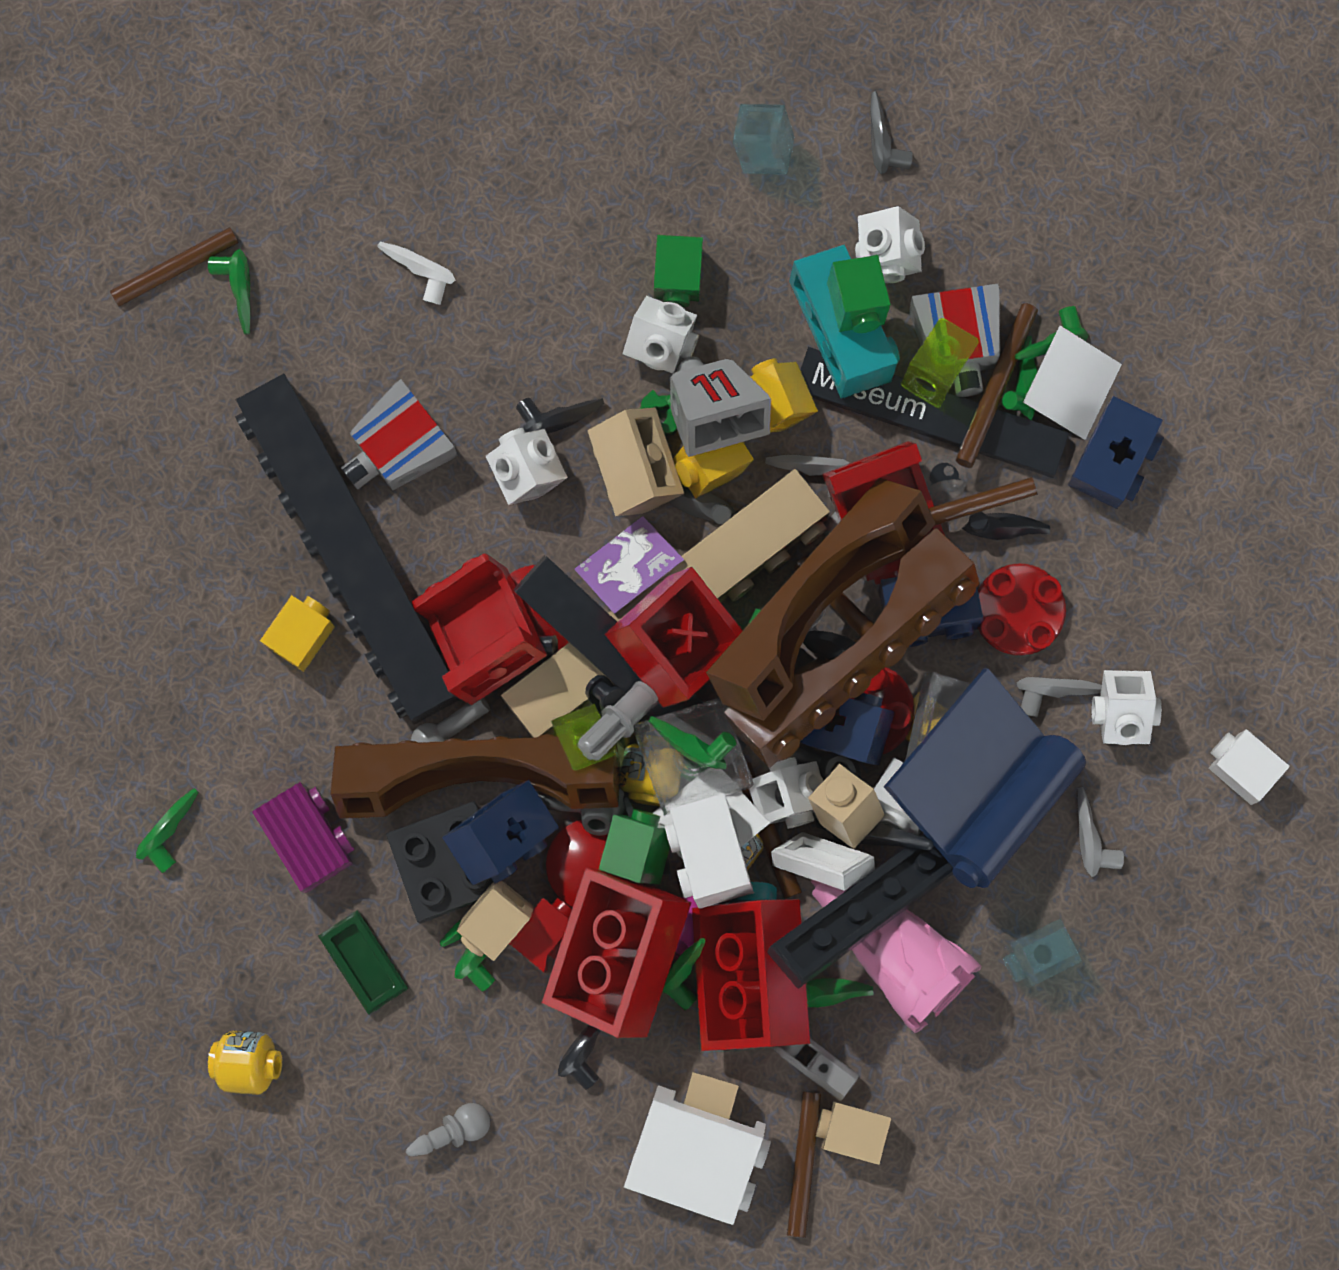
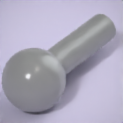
M484 698L473 705L466 704L439 724L425 723L418 726L412 733L411 741L418 743L442 742L450 739L491 710L490 706Z

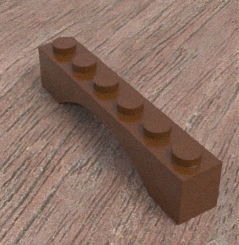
M878 478L708 669L706 674L724 705L763 721L793 688L794 667L799 649L809 629L823 610L844 590L862 577L902 558L935 525V521L920 490Z
M935 528L901 558L898 578L887 605L874 625L856 644L835 659L811 671L794 675L793 688L764 721L729 707L724 714L733 732L769 768L777 761L789 758L798 749L801 740L814 729H821L826 726L841 705L849 698L860 696L868 688L874 676L885 667H891L898 663L904 656L906 649L920 636H927L932 633L946 613L956 605L965 604L974 595L977 586L980 585L974 562Z
M544 734L535 738L512 739L498 736L488 740L465 741L452 738L442 742L419 743L405 740L396 744L373 745L359 742L349 746H335L330 795L340 819L386 817L413 799L454 784L487 781L519 785L529 780L535 790L556 798L571 809L619 807L620 757L616 743L600 760L587 759L577 745L583 735L557 737Z

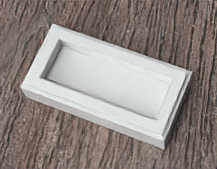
M804 832L771 851L773 866L843 891L858 883L875 870L874 856Z

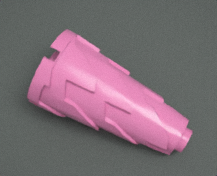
M811 880V883L815 886L812 895L822 907H825L845 892ZM907 909L852 949L858 961L883 991L893 1009L904 1021V1024L914 1033L919 1032L928 1025L924 1019L932 1011L935 1013V1017H937L975 977L972 973L980 971L982 967L970 954L966 953L958 945L945 939L925 921Z

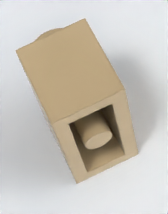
M656 408L625 409L587 430L615 516L643 514L684 494Z

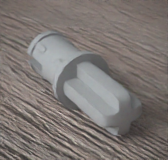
M638 681L614 706H606L602 711V718L578 741V748L583 752V755L589 760H600L622 737H630L634 732L633 726L651 708L658 704L656 693L650 686Z

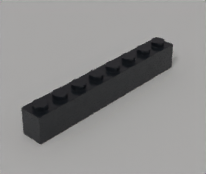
M283 373L235 399L242 413L235 416L240 428L248 441L256 437L264 451L256 456L269 480L277 476L285 489L283 493L278 495L282 505L291 519L299 515L307 530L300 534L305 547L312 559L321 555L328 568V571L321 574L329 591L334 599L342 595L350 608V611L343 614L347 624L356 639L364 635L372 651L366 653L365 656L378 679L386 675L394 691L387 694V697L398 717L401 719L408 715L415 725L459 701L460 698L448 692L442 678L443 675L449 672L286 375Z

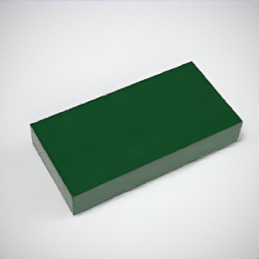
M356 910L318 935L368 1015L409 989L359 910Z

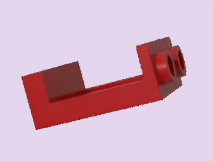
M907 441L823 473L822 475L839 520L841 521L878 478L920 490L928 508L934 507L919 462H922V458L917 444ZM941 524L933 526L924 538L935 528L945 536ZM901 558L878 568L862 578L866 581L874 580L875 584L878 585L881 579L898 577Z
M486 553L466 561L461 569L443 581L432 584L422 595L412 601L414 610L428 620L450 670L442 676L448 692L470 705H473L547 656L522 599L513 591L516 586L508 569Z

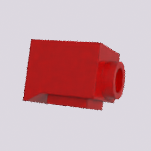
M558 897L552 905L542 898L533 909L529 921L509 944L542 972L546 973L549 957L551 956L556 960L572 909Z

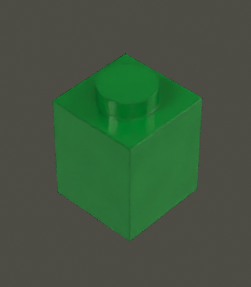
M657 235L654 299H662L663 302H673L683 308L690 306V301L699 302L703 237Z
M878 255L833 262L827 285L839 332L853 330L855 333H867L884 325L891 304Z
M633 809L631 816L613 815L599 870L638 883L660 884L670 850L665 826L659 824L661 816L638 809Z

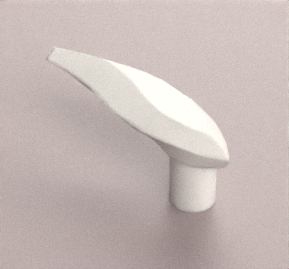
M380 242L378 248L392 259L407 266L413 274L429 278L423 300L441 305L446 283L452 284L455 281L453 274L445 267L406 248Z

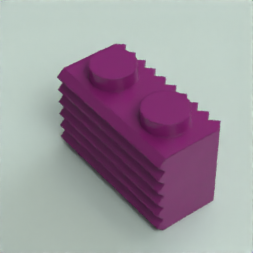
M299 782L259 808H256L252 813L299 890L306 894L351 866L353 862L348 854L355 849L341 826L333 830L323 814L330 811V808L318 788L315 786L308 790L306 785Z

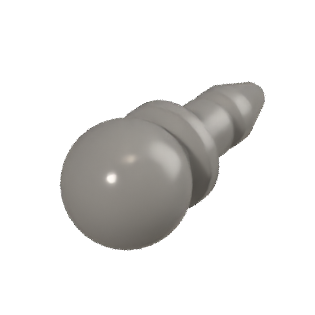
M464 1104L456 1110L454 1116L447 1115L443 1117L444 1126L430 1131L428 1135L419 1136L406 1149V1154L408 1156L425 1155L432 1152L433 1149H439L449 1144L451 1141L455 1147L463 1145L464 1140H479L489 1130L490 1116L487 1110L479 1104Z

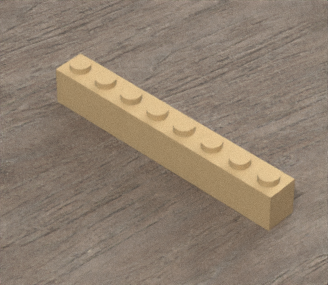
M794 469L681 557L684 561L617 613L614 614L610 611L608 614L618 622L667 576L690 567L695 569L720 602L728 596L734 602L754 587L755 584L751 581V578L765 568L771 574L791 558L787 552L799 541H802L807 546L827 530L823 523L828 520L830 511L798 471ZM568 643L501 696L533 738L544 734L558 737L564 735L572 727L568 720L579 711L583 710L586 715L595 711V708L586 697L585 690L592 678L604 674L574 646Z

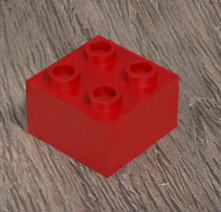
M690 567L667 576L606 632L605 636L641 681L653 689L661 706L666 707L688 700L709 680L706 674L708 669L743 630L695 569Z

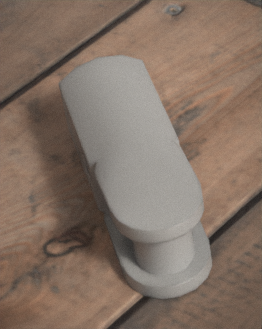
M811 1038L810 1044L807 1045L814 1049L816 1053L807 1066H804L795 1059L805 1044L774 1046L772 1048L783 1059L839 1101L845 1097L859 1077V1074Z

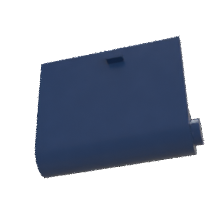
M986 668L972 681L884 785V788L924 835L934 842L937 850L953 867L952 872L959 882L969 888H975L976 886L986 888L1081 773L1087 762L1081 750L1068 739L1058 735L1045 736L994 674Z

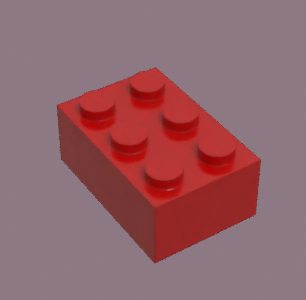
M586 868L542 1003L617 1038L648 1037L692 902L647 883H638L599 869Z
M800 899L757 900L713 905L700 909L698 907L692 908L694 943L701 938H705L703 950L695 962L701 1051L810 1044L806 984L797 989L767 953L772 944L802 923Z

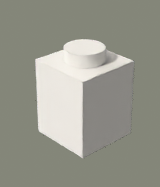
M1246 729L1238 733L1236 737L1227 733L1211 751L1216 760L1209 769L1250 805L1261 801L1290 766Z

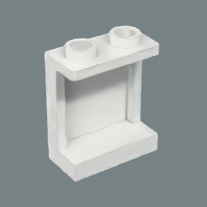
M658 1085L624 1188L733 1225L738 1209L747 1212L756 1186V1184L748 1182L753 1166L762 1169L769 1151L771 1141L763 1139L766 1124L756 1121L755 1127L752 1128L674 1101L676 1091Z

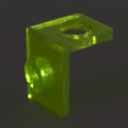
M940 318L910 362L901 386L934 407L940 408L953 382L979 343L978 338L945 318ZM916 378L929 382L936 392L923 388Z
M595 703L551 720L554 735L558 737L573 770L585 768L616 755L614 745L600 760H589L578 748L579 739L601 719Z

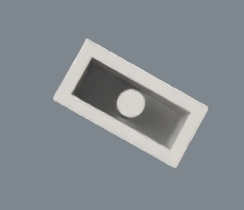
M725 793L670 808L669 811L673 823L665 825V830L672 853L681 851L685 868L677 870L684 897L693 896L700 909L753 894L754 891Z

